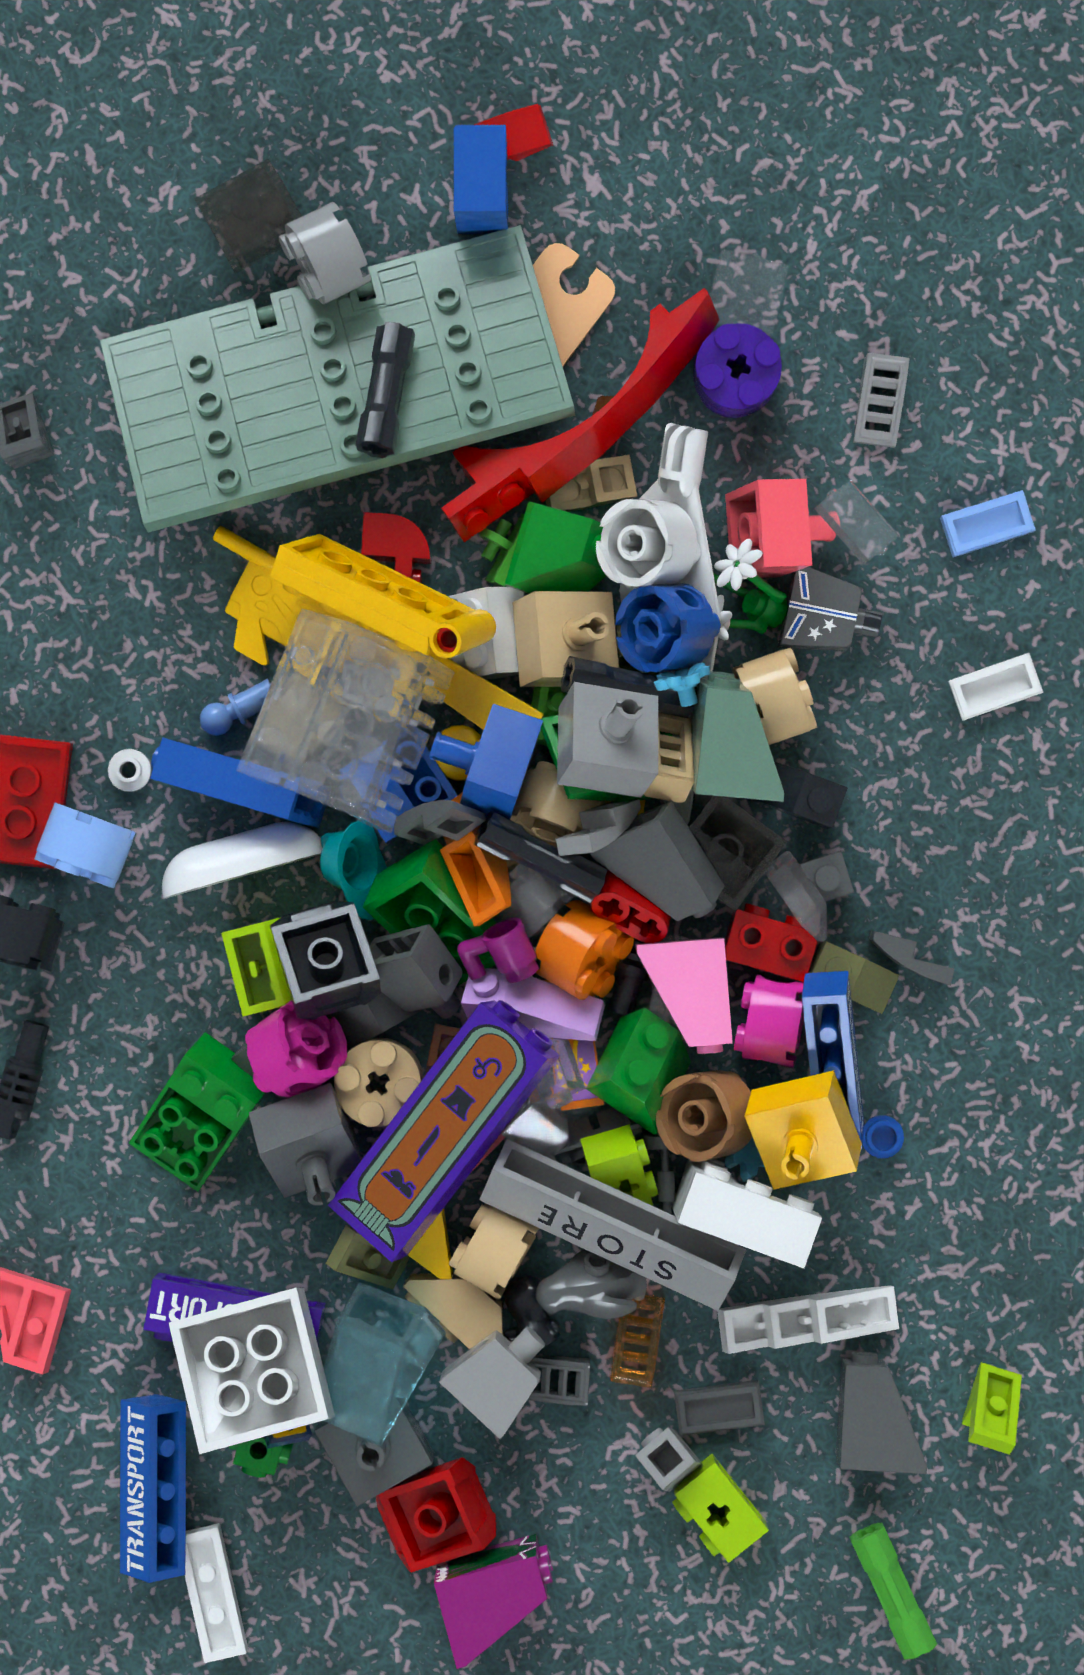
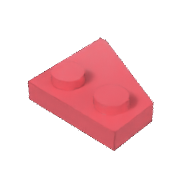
M0 1267V1329L2 1333L0 1345L3 1362L42 1375L49 1372L71 1289Z

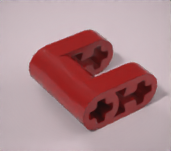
M607 869L605 883L600 893L593 898L591 903L595 916L616 923L617 929L639 941L656 943L663 940L667 935L671 916ZM631 907L635 908L632 915H629ZM650 919L655 920V921H652L650 924L645 923V922L649 921Z

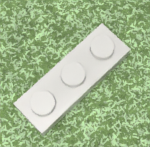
M218 1523L187 1530L185 1580L204 1663L246 1654L248 1645L221 1525Z

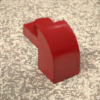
M364 512L361 554L375 561L395 562V571L422 584V570L414 569L415 563L432 564L431 552L422 531L412 521L396 514Z

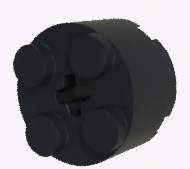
M0 895V962L36 971L38 964L41 963L40 969L51 973L65 922L59 920L61 914L56 913V909L34 903L30 904L29 910L18 908L19 904L13 902L14 899Z

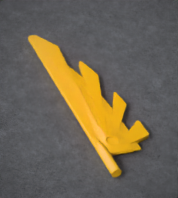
M223 526L218 527L213 536L214 541L249 561L225 608L227 614L238 620L233 646L236 651L261 665L267 666L269 665L265 636L286 647L297 674L300 672L306 678H309L335 700L338 693L318 663L342 673L345 660L392 670L395 672L389 706L387 712H381V714L388 719L423 727H433V722L401 694L445 702L483 730L493 704L538 719L544 717V714L455 661L437 656L432 649L426 655L419 651L409 652L394 644L395 639L383 633L365 631L357 626V620L345 614L336 615L329 613L319 606V601L308 596H296L285 591L282 583L269 577L276 557Z

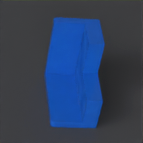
M456 125L454 127V216L458 234H490L508 229L506 125Z

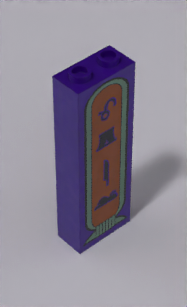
M495 1000L480 1002L336 1193L334 1199L328 1204L334 1212L391 1262L406 1257L560 1057L551 1048L553 1042L544 1033L535 1028L529 1030L517 1020L520 1014L511 1005L502 1000L498 1002Z

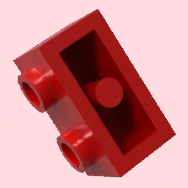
M748 903L745 904L744 911L734 909L724 941L726 960L804 982L805 973L809 972L820 934L810 930L812 922L789 915L786 916L785 923L769 919L770 910Z

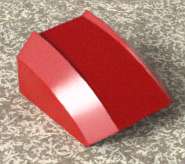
M463 1457L413 1475L376 1496L378 1511L396 1553L409 1572H415L484 1550L496 1537V1514L492 1511L478 1479L476 1466Z

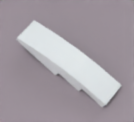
M894 1286L789 1297L720 1308L717 1311L722 1352L728 1354L763 1347L777 1349L814 1341L822 1344L899 1329Z

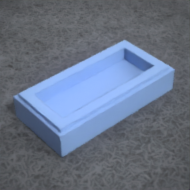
M1023 490L940 517L952 557L1036 531Z

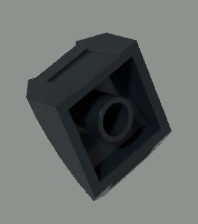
M329 902L284 915L270 925L297 1018L316 1020L318 1017L358 1005H366L381 994L380 977L354 902Z

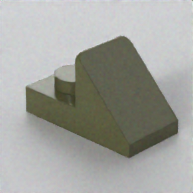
M345 1225L326 1264L337 1272L394 1289L410 1256L407 1255L391 1262L354 1228Z

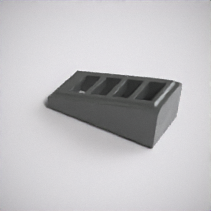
M536 1355L531 1360L537 1367H542L541 1389H534L527 1400L588 1406L590 1358ZM551 1369H559L558 1390H549ZM568 1371H576L575 1391H567Z

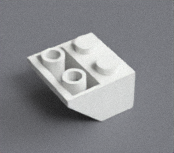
M484 587L448 596L472 609L486 610L493 616L496 622V633L490 641L449 659L485 680L519 675L512 602L524 597V592L512 587Z

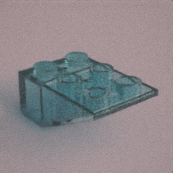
M361 1282L358 1283L337 1319L324 1365L335 1417L323 1421L382 1446L446 1334V1331L427 1308Z

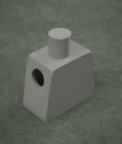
M526 1327L512 1343L496 1330L447 1366L441 1373L439 1383L501 1439L540 1381L541 1371L531 1360L545 1346V1342L529 1327Z

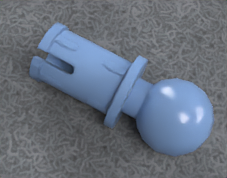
M265 679L236 695L228 694L230 703L227 705L217 702L208 704L200 714V725L209 735H223L230 730L233 720L239 718L240 722L244 725L247 723L246 719L264 710L273 699H276L278 702L279 699L269 680Z

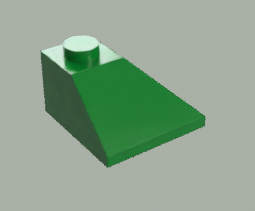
M528 502L504 585L527 594L534 591L589 592L607 576L602 570L596 554V541H601L603 527H599L600 522L535 502Z

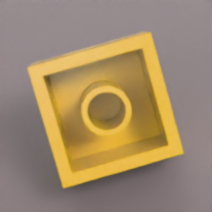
M834 1070L751 1090L744 1117L773 1190L857 1172L862 1143Z

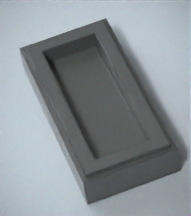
M758 1380L674 1391L680 1436L765 1425Z

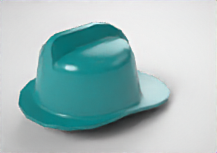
M358 820L351 823L345 831L326 833L321 836L320 870L323 878L331 885L343 890L347 902H354L359 918L372 920L374 918L363 908V904L375 876L387 867L380 851L374 828L368 822Z

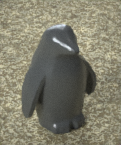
M583 1249L554 1274L544 1278L538 1284L535 1295L539 1305L549 1316H553L561 1310H569L593 1317L612 1319L623 1317L637 1308V1303L633 1299L637 1301L644 1299L647 1280L644 1276Z

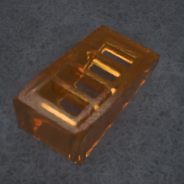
M645 1295L644 1299L640 1301L633 1299V1301L637 1303V1308L654 1311L653 1319L628 1314L618 1317L609 1379L616 1383L652 1388L665 1298ZM627 1325L650 1328V1336L626 1332ZM624 1343L648 1346L647 1353L623 1350ZM628 1361L645 1364L644 1371L621 1368V1362Z

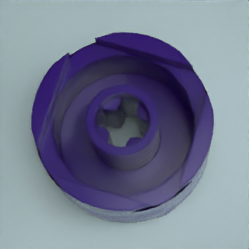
M736 323L724 324L718 327L702 343L693 369L694 385L704 405L712 412L727 418L744 417L763 408L771 399L780 380L782 370L780 349L768 334L755 326ZM735 364L743 366V373H741L738 379L730 376L731 368Z

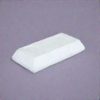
M1030 653L948 681L962 721L1043 693Z

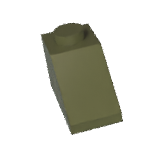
M822 940L808 972L849 971L852 1001L883 1014L900 976L865 958Z

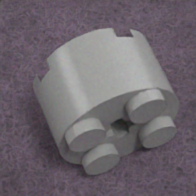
M334 202L285 224L286 233L278 237L289 260L295 258L302 272L301 275L297 276L304 295L308 300L312 298L318 299L322 304H326L371 281L370 274H362L360 268L368 264L359 241L348 220L344 219L338 222L333 212L340 210Z

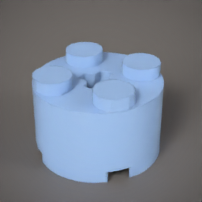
M54 803L34 859L76 876L80 875L99 884L114 888L119 880L136 832Z

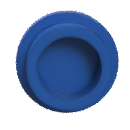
M877 1115L870 1118L864 1124L863 1147L869 1154L877 1158H889L901 1149L904 1142V1133L901 1125L895 1119L886 1115Z

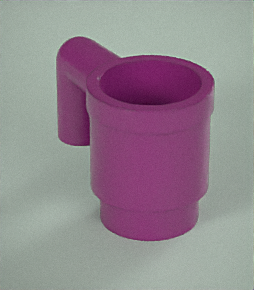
M510 918L498 922L488 928L483 935L463 941L457 948L471 980L479 979L486 974L479 954L488 951L498 971L504 974L509 983L523 981L532 976L539 968L535 960L536 952L520 918Z

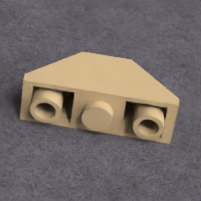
M432 1273L411 1274L405 1280L403 1287L408 1291L405 1295L406 1299L419 1312L424 1313L428 1310L439 1320L436 1327L451 1342L455 1343L459 1339L468 1349H471L496 1330L503 1335L502 1301L453 1273L452 1279L442 1280Z

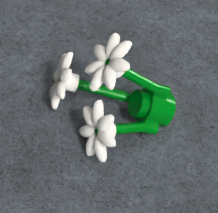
M749 538L741 543L739 549L732 544L727 545L726 554L729 560H720L714 564V568L722 572L720 575L713 573L715 584L744 598L742 608L750 619H732L731 611H722L724 596L718 595L721 615V628L718 638L722 640H728L729 634L727 630L729 628L749 629L764 634L767 627L776 628L779 626L787 613L786 593L773 588L757 575L756 569L751 565L762 556L763 552L758 549L751 550L752 540ZM742 579H748L759 589L749 591L741 587Z

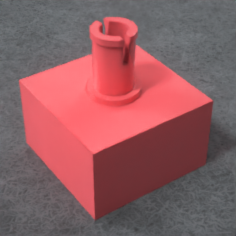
M806 479L756 480L725 494L728 543L739 549L744 540L748 538L752 540L751 550L758 549L763 552L762 556L751 564L756 569L757 575L761 578L781 577L812 566L811 541L831 542L836 537L837 523L833 514L809 516Z

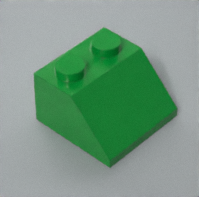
M642 1008L620 1017L586 1090L653 1135L657 1134L656 1113L661 1109L662 1091L672 1080L685 1075L691 1063L679 1030L647 1008Z

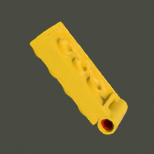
M321 534L280 545L269 576L282 583L285 591L296 596H308L319 601V606L323 610L336 615L345 614L357 620L356 624L361 629L371 633H383L395 639L394 644L409 652L419 651L426 655L432 649L441 658H452L487 643L496 633L495 619L486 610L472 609Z

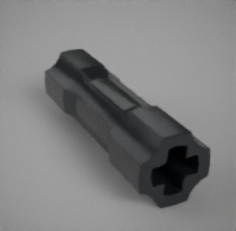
M385 322L384 325L377 326L372 351L373 368L366 407L360 417L355 444L359 452L376 458H386L388 455L395 454L400 425L398 413L406 370L411 363L415 341L413 329L407 328L400 323Z
M572 656L568 657L564 665L561 679V691L567 694L572 684L578 682L658 696L659 713L689 718L694 710V705L681 707L677 691L672 689L657 691L654 681L658 679L654 675L616 668L605 663Z
M492 810L486 816V821L477 830L474 841L475 846L503 860L516 861L552 879L561 889L589 903L600 893L605 883L607 869L579 854L559 856L558 848L530 835L520 824Z

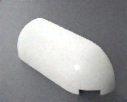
M285 821L187 848L177 854L165 870L162 880L163 899L321 855V838L307 826Z

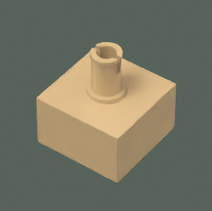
M534 591L512 602L520 687H561L564 665L569 656L601 662L608 666L619 668L612 592Z

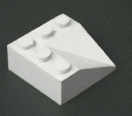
M688 1159L675 1195V1201L672 1203V1209L678 1223L798 1267H805L822 1220L819 1213L813 1211V1202L789 1194L787 1201L771 1196L773 1188L750 1179L747 1180L746 1186L741 1185L727 1171L728 1168L724 1167L725 1163L716 1159L702 1162L689 1161L690 1159Z
M304 1288L285 1290L169 1322L199 1454L335 1417Z

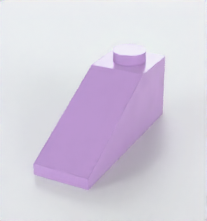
M485 968L486 974L476 980H471L468 977L461 1001L467 1019L480 1002L492 1000L498 1002L502 1000L511 1005L520 1014L517 1020L529 1030L535 1028L544 1033L548 1038L596 1041L605 1007L604 1001L588 996L585 1000H580L552 983L531 976L520 982L509 983L504 974L500 973L498 969Z

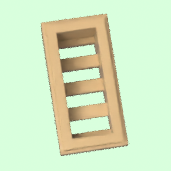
M658 712V775L644 795L646 797L682 803L686 800L694 784L691 718ZM660 731L671 734H677L679 735V738L660 734Z

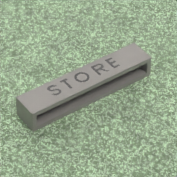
M509 1139L506 1140L480 1197V1201L717 1311L735 1282L746 1249L680 1224L675 1216Z

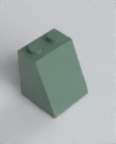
M712 671L708 675V679L700 678V683L696 685L698 703L694 704L691 722L694 784L691 789L695 794L783 802L784 790L752 692L740 683V679L734 678L735 675L731 673Z

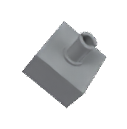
M574 682L559 706L557 784L642 797L658 775V696Z

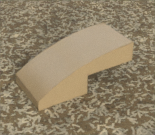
M630 455L595 460L546 499V505L570 512L636 498L637 491Z

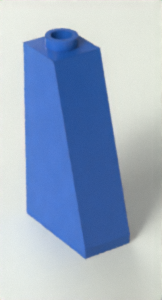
M163 737L160 746L155 750L151 760L152 774L150 779L316 828L320 827L331 790L330 787Z

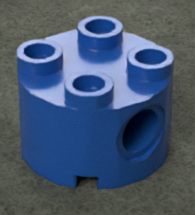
M686 583L649 585L633 589L622 600L616 614L615 626L621 625V637H616L618 648L626 662L638 671L656 673L678 671L686 668L689 670L693 665L701 663L708 656L714 642V637L719 634L721 628L720 619L717 614L713 613L704 594Z

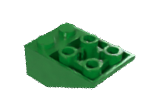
M206 1032L184 1055L129 1142L134 1148L197 1192L204 1185L250 1119L249 1112L256 1110L267 1094L259 1090L253 1081V1077L242 1070L231 1059L235 1053Z

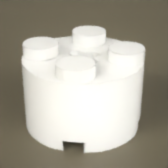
M626 499L613 505L605 513L599 526L603 527L601 541H596L598 562L604 573L611 580L629 587L676 584L687 575L692 565L699 560L701 555V547L697 542L696 530L692 520L674 502Z

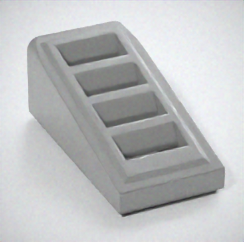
M867 353L863 363L853 443L890 448L896 447L908 376L909 358ZM874 369L896 372V378L873 376ZM871 387L894 390L893 397L870 394ZM868 405L891 407V414L869 412ZM865 423L888 424L889 431L865 429Z

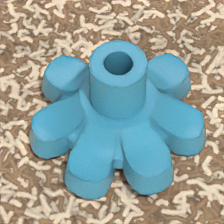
M697 663L689 670L688 668L675 671L674 674L662 672L656 675L658 680L654 681L657 691L667 689L677 691L681 707L698 703L694 687L700 683V678L710 675V666H705V663Z

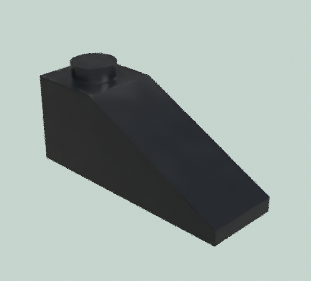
M775 762L784 790V801L748 799L820 827L830 829L834 827L848 787Z

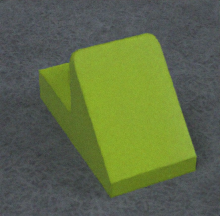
M980 1363L962 1419V1424L970 1427L968 1442L1010 1455L1016 1446L1022 1375L989 1364Z

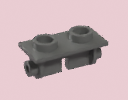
M612 1107L596 1113L601 1128L592 1130L589 1118L585 1116L560 1124V1129L553 1131V1135L558 1148L566 1145V1148L558 1150L563 1164L572 1162V1165L578 1166L587 1163L580 1141L581 1138L630 1124L634 1139L637 1141L643 1139L642 1128L638 1124L631 1126V1123H634V1121Z

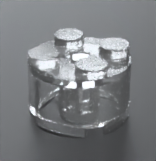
M519 864L509 873L511 906L497 914V916L502 921L510 918H520L528 938H530L575 895L561 889L552 879Z

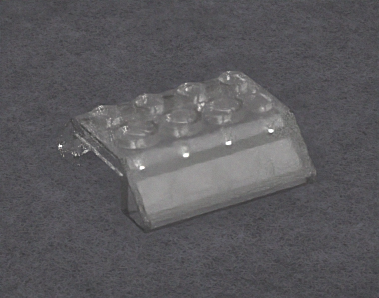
M302 608L236 771L276 788L283 787L358 818L357 821L391 833L398 816L384 808L389 806L400 810L404 801L399 799V796L385 790L390 778L399 784H411L414 775L401 769V766L414 770L417 769L430 736L417 728V725L432 730L436 721L430 715L418 710L420 702L423 698V700L429 703L442 705L446 695L435 689L433 685L448 690L455 672L431 656L419 651L409 652L397 646L396 641L356 624Z

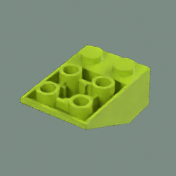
M280 918L221 933L243 1017L279 1008L291 1001L270 929V925Z

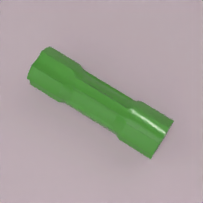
M874 1523L856 1531L849 1538L864 1571L871 1580L904 1660L915 1659L922 1654L930 1652L937 1646V1642L922 1610L918 1607L883 1523Z

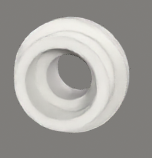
M124 749L116 753L110 760L108 775L113 785L118 789L127 792L137 791L148 783L151 777V764L142 752L134 749ZM127 762H132L136 766V773L131 778H125L122 774V767Z

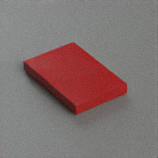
M0 735V863L57 869L34 858L54 803L66 805L73 743Z

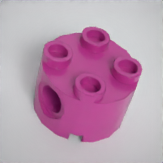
M757 975L755 982L748 981L745 983L741 1008L749 1009L746 1024L741 1023V1025H738L734 1043V1051L742 1052V1059L764 1060L782 1067L794 1069L796 1056L789 1055V1052L795 1053V1050L799 1049L804 1021L803 1004L799 994L802 995L804 983L797 981L779 982L765 978L762 975Z
M292 1000L248 1030L245 1035L247 1057L254 1072L253 1081L262 1092L269 1093L272 1091L276 1095L286 1098L315 1089L339 1072V1067L345 1064L347 1058V1040L336 1018L328 1019L326 1015L318 1017L316 1020L297 1018Z

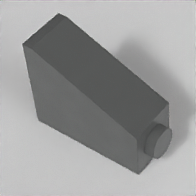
M672 800L637 815L621 836L604 848L590 853L593 859L676 921L691 915L695 918H700L711 912L716 907V900L725 886Z
M856 1351L852 1352V1358H841L836 1462L839 1468L844 1470L927 1474L926 1461L888 1365L884 1360H878V1354L872 1352Z

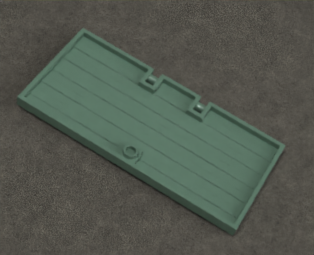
M521 225L369 266L368 270L371 276L369 283L326 304H322L318 299L315 300L314 298L308 300L301 287L296 286L270 293L272 304L256 308L252 298L100 340L142 522L147 532L575 416L574 404ZM374 294L376 295V298L366 300L363 302L359 301V298H363ZM277 321L275 326L264 329L261 327V325ZM385 322H396L413 329L415 341L411 363L406 370L398 413L400 425L395 454L388 455L386 458H376L359 452L355 444L360 417L366 407L373 368L372 351L377 326H382Z

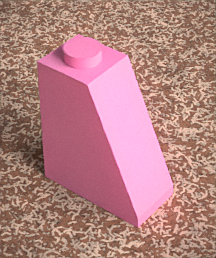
M724 938L635 944L636 953L686 1044L689 1047L697 1046V1054L723 1052V1044H732Z

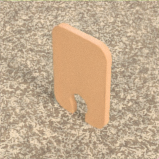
M554 243L544 249L533 264V268L562 367H564L612 302L615 296V286L606 274L596 268L589 277V284L586 290L577 295L566 293L561 288L560 276L566 269L571 268L580 255L564 244Z

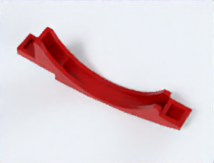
M705 288L670 313L661 303L650 311V328L647 342L635 370L619 392L604 407L584 422L558 436L528 446L511 449H479L463 446L452 452L466 477L472 483V486L441 509L463 542L483 531L489 524L510 509L518 506L533 493L543 503L602 456L656 403L699 351L704 340L720 321L711 297Z

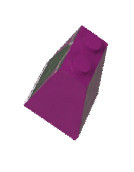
M536 1534L484 1548V1550L437 1564L434 1586L457 1669L466 1667L547 1599V1584L553 1582L551 1572L553 1571V1565L548 1546H539Z

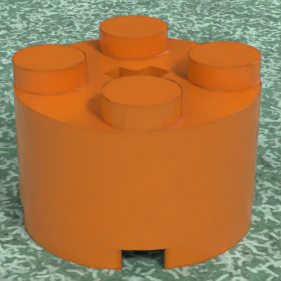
M573 900L566 904L571 910L564 917L556 913L544 929L535 951L536 958L541 961L540 968H538L536 974L580 1000H585L588 996L593 997L595 995L603 998L611 991L614 985L615 976L613 974L616 970L617 962L625 959L631 952L634 938L617 929L616 923L596 917L590 905L581 900Z

